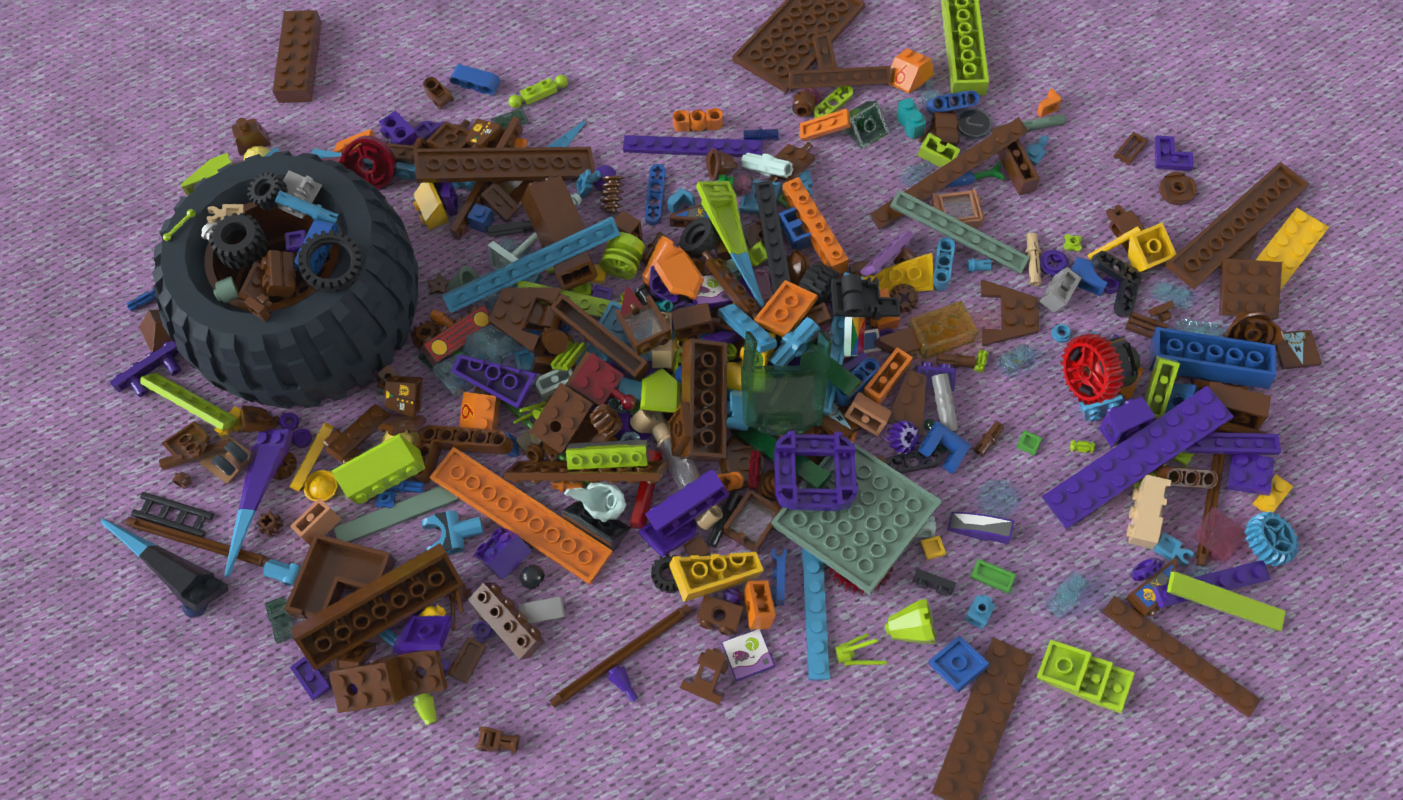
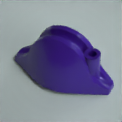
M651 266L650 288L652 293L659 301L668 300L674 306V303L678 302V295L670 294L654 266Z

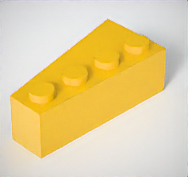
M756 552L730 553V555L711 554V556H675L669 564L683 602L758 579L764 571Z

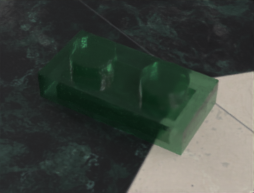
M523 108L490 119L491 122L500 124L504 130L507 129L513 116L520 118L522 126L529 124Z

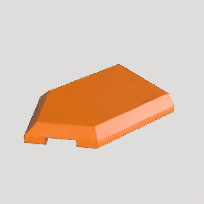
M680 253L659 261L654 265V269L670 294H681L696 300L704 278L687 253Z

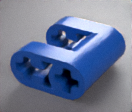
M937 421L923 440L918 452L928 457L932 454L938 443L950 450L942 468L952 474L960 465L971 444Z

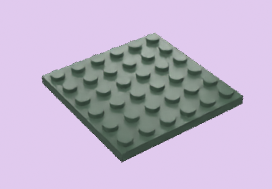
M855 444L856 484L858 491L849 509L842 511H810L782 508L771 524L775 529L870 595L936 512L942 500ZM826 456L818 466L831 473L832 477L821 489H835L834 456ZM805 482L800 487L807 489H815Z

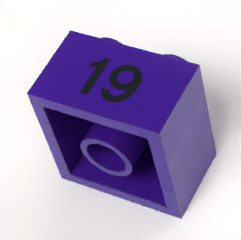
M1143 397L1136 400L1131 398L1119 408L1117 406L1110 408L1106 412L1105 418L1102 419L1103 422L1099 430L1111 448L1149 425L1155 415Z

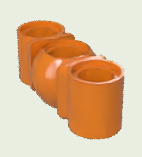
M719 108L706 109V112L697 109L689 113V110H677L673 114V127L678 132H690V129L699 132L703 131L706 127L707 131L711 129L718 130L723 126V113Z

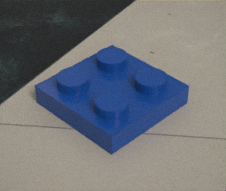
M960 635L928 661L929 665L957 693L962 691L989 668V663Z

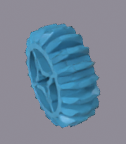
M1271 511L1253 516L1245 525L1246 530L1244 531L1247 535L1245 540L1250 544L1248 548H1252L1254 551L1253 555L1256 554L1259 561L1264 560L1266 565L1271 564L1273 567L1285 565L1296 557V554L1299 552L1298 547L1300 546L1297 542L1299 537L1294 534L1296 530L1290 527L1291 523H1287L1285 517L1280 518L1278 513L1273 514Z

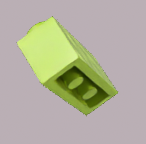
M1156 356L1144 396L1145 402L1156 419L1165 414L1180 365L1176 360Z

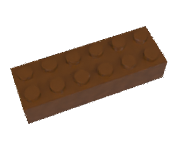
M317 10L284 11L273 84V93L278 103L312 102L322 26Z
M691 338L682 344L681 402L689 403L693 437L681 453L680 459L718 462L726 458L727 343Z

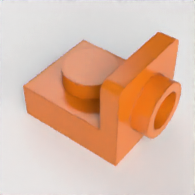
M1053 88L1049 89L1047 98L1039 103L1037 114L1040 118L1059 110L1061 97Z

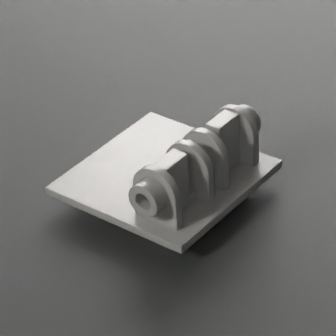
M290 170L283 179L287 185V194L309 203L313 202L322 187L321 184L313 181L314 179L306 175V177H303ZM278 203L279 207L277 208L301 219L304 218V213Z

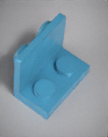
M1117 393L1118 396L1114 399L1104 400L1102 404L1097 402L1091 405H1084L1083 402H1079L1085 421L1090 420L1094 422L1100 420L1101 416H1105L1110 408L1123 406V396H1119V393Z

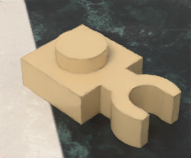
M223 204L222 209L210 206L208 207L209 213H215V215L207 216V220L209 223H217L219 219L223 220L226 215L232 216V213H237V215L245 213V207L243 204Z

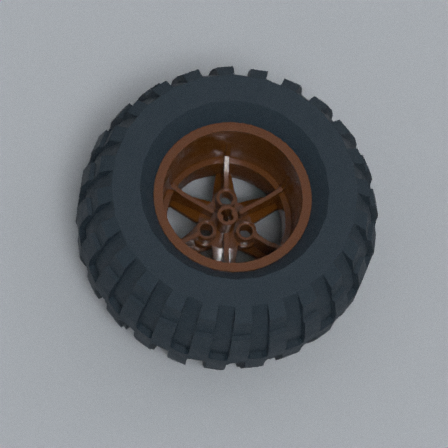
M290 151L274 152L271 156L261 157L260 154L245 158L244 162L234 165L229 163L218 169L219 173L199 181L193 187L194 191L187 197H181L173 208L175 214L172 218L164 221L160 231L162 241L155 245L154 248L155 268L152 273L155 285L153 287L163 327L187 362L197 369L211 384L249 402H257L261 405L266 404L285 409H292L295 404L305 408L319 407L321 400L329 398L335 402L348 397L347 391L358 385L362 389L372 383V374L377 369L382 370L393 362L394 350H401L408 339L407 335L410 331V326H412L418 305V263L402 219L387 202L385 196L373 185L359 177L354 171L345 168L343 164L331 159L321 160L317 154L311 153L293 156ZM290 170L303 177H306V175L314 179L313 181L322 185L312 204L322 205L321 208L339 214L335 224H337L339 232H342L344 236L347 234L351 240L355 241L361 253L362 269L360 277H357L355 283H351L352 286L350 288L345 287L342 292L336 290V293H331L330 291L324 293L321 289L317 291L313 286H310L304 280L301 272L294 267L296 289L292 297L267 296L269 298L268 301L273 305L267 310L271 315L270 319L264 322L250 312L243 298L239 297L225 304L222 300H217L213 292L216 289L215 283L232 277L240 292L253 263L250 264V267L245 268V266H242L241 269H237L235 266L230 268L228 265L223 264L210 245L209 240L201 236L202 228L209 223L207 216L215 215V213H209L208 207L214 206L222 209L223 204H243L246 216L250 215L253 219H256L267 237V251L262 253L263 256L266 257L270 250L287 252L285 233L306 230L308 233L314 222L312 216L305 214L304 218L301 219L274 206L273 210L270 211L268 209L264 211L249 200L250 197H248L247 193H249L248 187H252L250 182H255L254 177L257 176L259 178L260 173L272 172L283 180ZM189 209L196 211V215L193 218L190 217L171 236L170 241L163 239V235L169 233L187 215ZM245 237L237 239L233 244L240 243ZM332 245L326 257V260L329 262L323 264L317 276L324 279H334L345 274L351 264V256L347 250L341 246ZM298 252L293 253L294 262ZM258 259L257 262L261 264L262 259Z

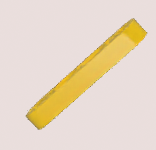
M324 422L289 486L290 488L299 492L325 445L323 441L330 436L334 426Z

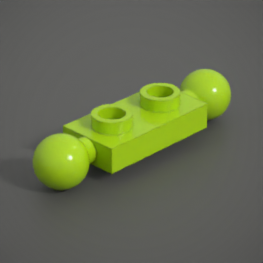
M560 74L555 78V81L548 78L519 91L521 96L512 95L509 98V105L512 108H519L524 101L529 105L558 92L557 87L565 88L568 85V78Z

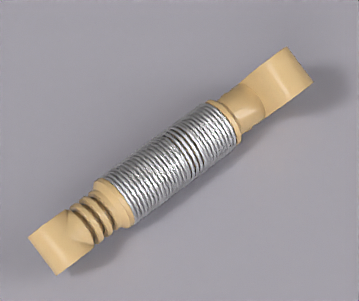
M639 409L630 418V424L636 431L652 433L658 443V451L661 453L663 460L668 461V469L680 490L701 477L692 460L680 459V456H672L669 428L663 412ZM714 505L696 517L695 520L701 528L708 530L722 518L723 513L717 505Z

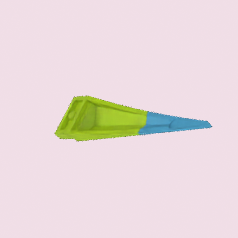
M698 182L696 188L702 199V206L757 303L762 308L764 302L748 255L736 194L730 182Z

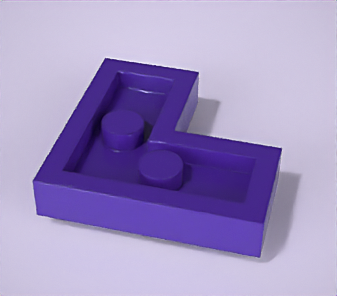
M1156 135L1154 139L1155 169L1192 171L1194 168L1193 152L1175 151L1173 136Z

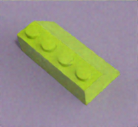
M398 434L332 470V474L347 498L359 505L394 485L400 484L407 478L418 474V472L425 469L420 450L401 434Z

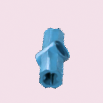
M806 317L794 332H789L783 337L781 346L772 354L768 361L777 370L782 371L795 356L798 357L805 351L809 340L820 330L819 326L812 319Z

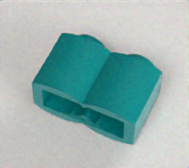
M911 98L899 101L896 117L898 122L904 126L905 133L911 139L922 136L926 120L923 114L917 110L916 103Z

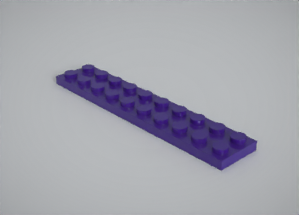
M1206 386L1044 494L1042 499L1067 530L1145 478L1146 475L1151 474L1233 419L1234 416L1213 391Z

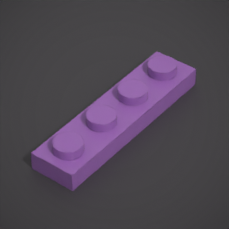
M911 230L898 235L860 271L863 277L870 274L872 276L878 274L882 270L881 266L884 267L890 263V258L895 257L901 252L899 249L909 245V240L914 236Z

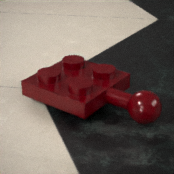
M594 353L590 354L570 384L599 406L602 403L605 404L611 395L621 401L624 409L631 410L637 404V400L633 395H625L616 389L625 375Z

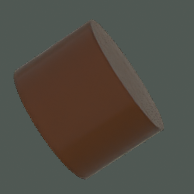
M549 328L542 334V345L550 353L561 354L567 349L569 344L568 337L560 329Z

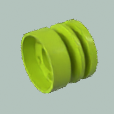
M619 232V236L607 241L606 250L603 252V257L600 260V267L611 276L633 279L637 275V269L645 252V245L639 238L628 233Z

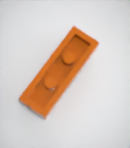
M843 109L800 123V139L808 141L849 128L850 111Z

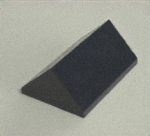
M579 500L562 511L565 520L611 549L613 553L631 529V527L618 519H609L606 522L594 519Z

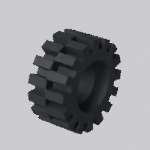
M267 171L265 174L260 173L259 178L257 176L254 177L255 182H250L252 187H248L249 193L247 194L250 197L249 200L264 211L268 209L271 211L273 206L275 208L279 207L278 203L275 202L279 191L281 190L286 193L288 189L283 180L274 173Z
M669 554L664 558L660 556L659 560H655L654 566L652 565L651 567L652 581L661 592L666 591V593H670V591H673L675 593L678 590L675 579L667 581L662 577V571L670 567L671 560L676 556L674 554L672 557Z

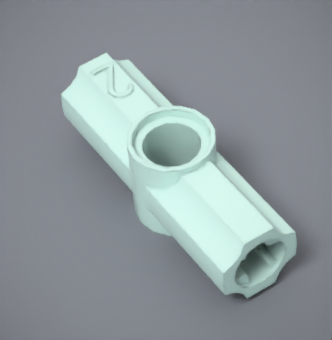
M746 153L741 159L744 169L757 171L764 176L771 177V175L787 178L793 172V164L790 161L780 160L769 154L761 156Z

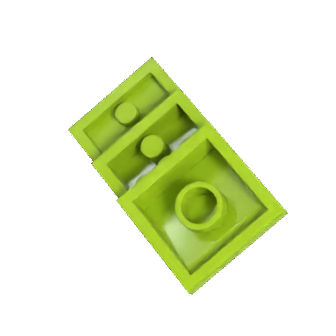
M1050 639L1037 674V679L1093 704L1122 714L1135 672L1113 666V662L1094 657L1091 652Z

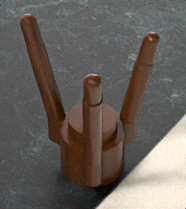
M465 583L450 592L451 594L449 595L453 619L452 631H455L456 623L455 603L458 604L460 613H463L462 603L467 601V597L470 598L472 596L471 589H467ZM476 611L480 620L483 621L484 618Z

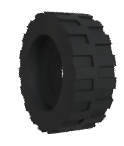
M702 217L697 218L695 221L693 220L686 226L680 236L679 244L690 257L700 259L703 257L702 253L708 250L710 253L715 248L720 236L713 223L708 218ZM704 233L703 237L695 243L696 239Z

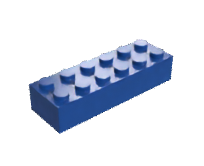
M1156 327L1150 342L1149 371L1153 370L1156 356L1178 361L1180 365L1177 375L1262 389H1269L1276 377L1275 345Z

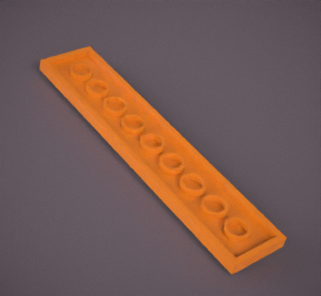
M455 447L450 450L429 477L433 482L504 529L517 534L522 541L588 585H591L613 554L611 549Z

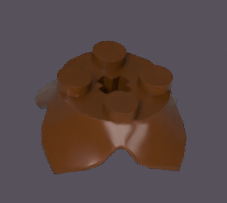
M1256 311L1239 312L1224 335L1225 338L1275 346L1285 340L1282 329L1271 320V315L1266 312Z

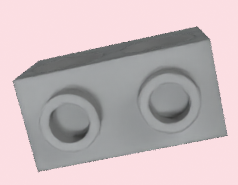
M1068 267L1064 268L1053 277L1039 302L1053 313L1067 304L1081 277Z

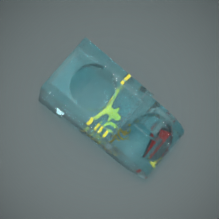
M1023 344L1001 355L996 366L1007 378L1016 370L1033 361L1036 355L1027 344Z

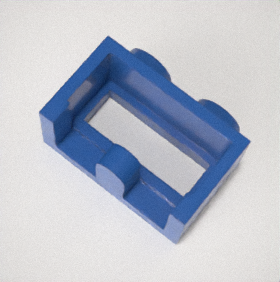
M793 207L779 213L781 217L780 226L792 249L800 251L810 247L811 233H803L801 229L802 221L796 220L797 209Z

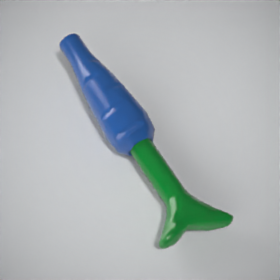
M998 162L990 170L976 173L969 171L946 187L966 186L972 184L975 180L987 177H996L1005 181V176L1000 172L1001 163Z

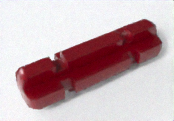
M759 451L751 452L748 477L749 489H758L762 455Z

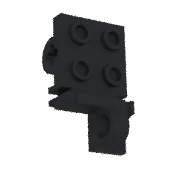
M848 274L843 276L842 279L831 280L833 316L871 317L873 315V320H880L883 317L900 316L899 298L880 297L879 280H877V277H874L871 282V277H868L867 280H861V276L858 274Z

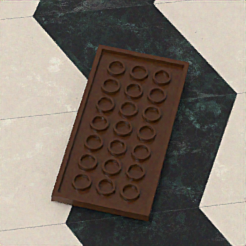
M785 0L732 56V61L787 93L790 90L788 71L808 70L817 60L812 36L830 32L833 43L865 8V3L861 0Z

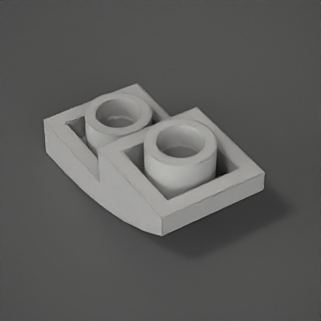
M562 597L518 605L519 611L527 616V621L530 624L565 617Z

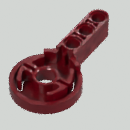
M360 136L347 145L341 156L321 158V160L331 159L343 164L345 168L354 171L376 189L384 187L392 180L397 167L394 153L384 141L373 136ZM364 158L372 161L373 169L366 166Z

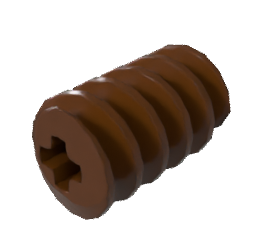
M610 175L602 178L606 182V184H602V188L606 191H602L601 195L606 198L600 199V202L605 204L599 207L600 210L613 214L621 213L617 211V208H622L623 205L618 204V201H622L623 198L618 195L624 193L619 187L625 186V184L620 182L625 177Z

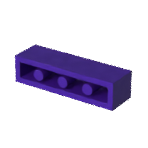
M711 469L692 483L687 484L677 493L669 496L659 505L654 506L645 514L663 540L730 494L714 470Z

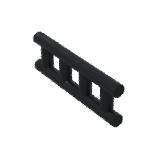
M142 492L140 498L145 500L141 510L133 509L131 512L132 517L203 538L206 531L201 530L205 519L213 520L215 516L212 512L147 492ZM153 503L162 505L158 516L148 513ZM171 508L180 511L176 521L165 519ZM188 513L198 516L193 527L183 524Z

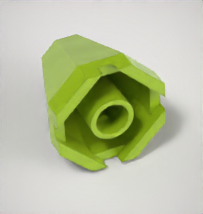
M927 599L912 603L888 617V623H885L887 636L891 635L893 640L926 645L936 643L935 629L932 630L933 618Z

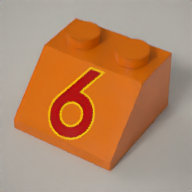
M908 48L903 50L894 58L891 66V83L889 85L910 94L934 76L931 58Z
M463 392L459 427L497 430L501 399L492 395Z

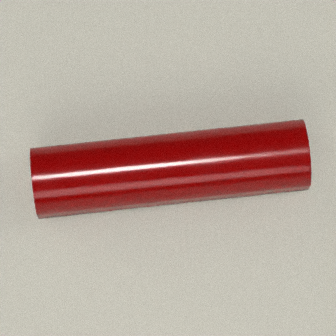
M648 449V461H661V453ZM640 481L630 520L631 528L641 529L646 526L648 518L645 513L650 510L656 483L650 484L646 481Z

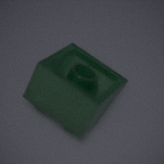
M866 101L851 110L850 127L844 129L862 150L890 133L877 101Z

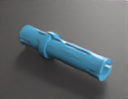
M281 190L279 191L276 203L312 216L314 220L319 219L336 223L339 214L321 208L322 205H314Z

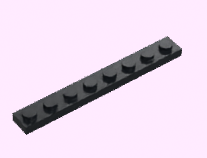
M769 180L754 184L773 293H775L785 280L791 281L773 182Z

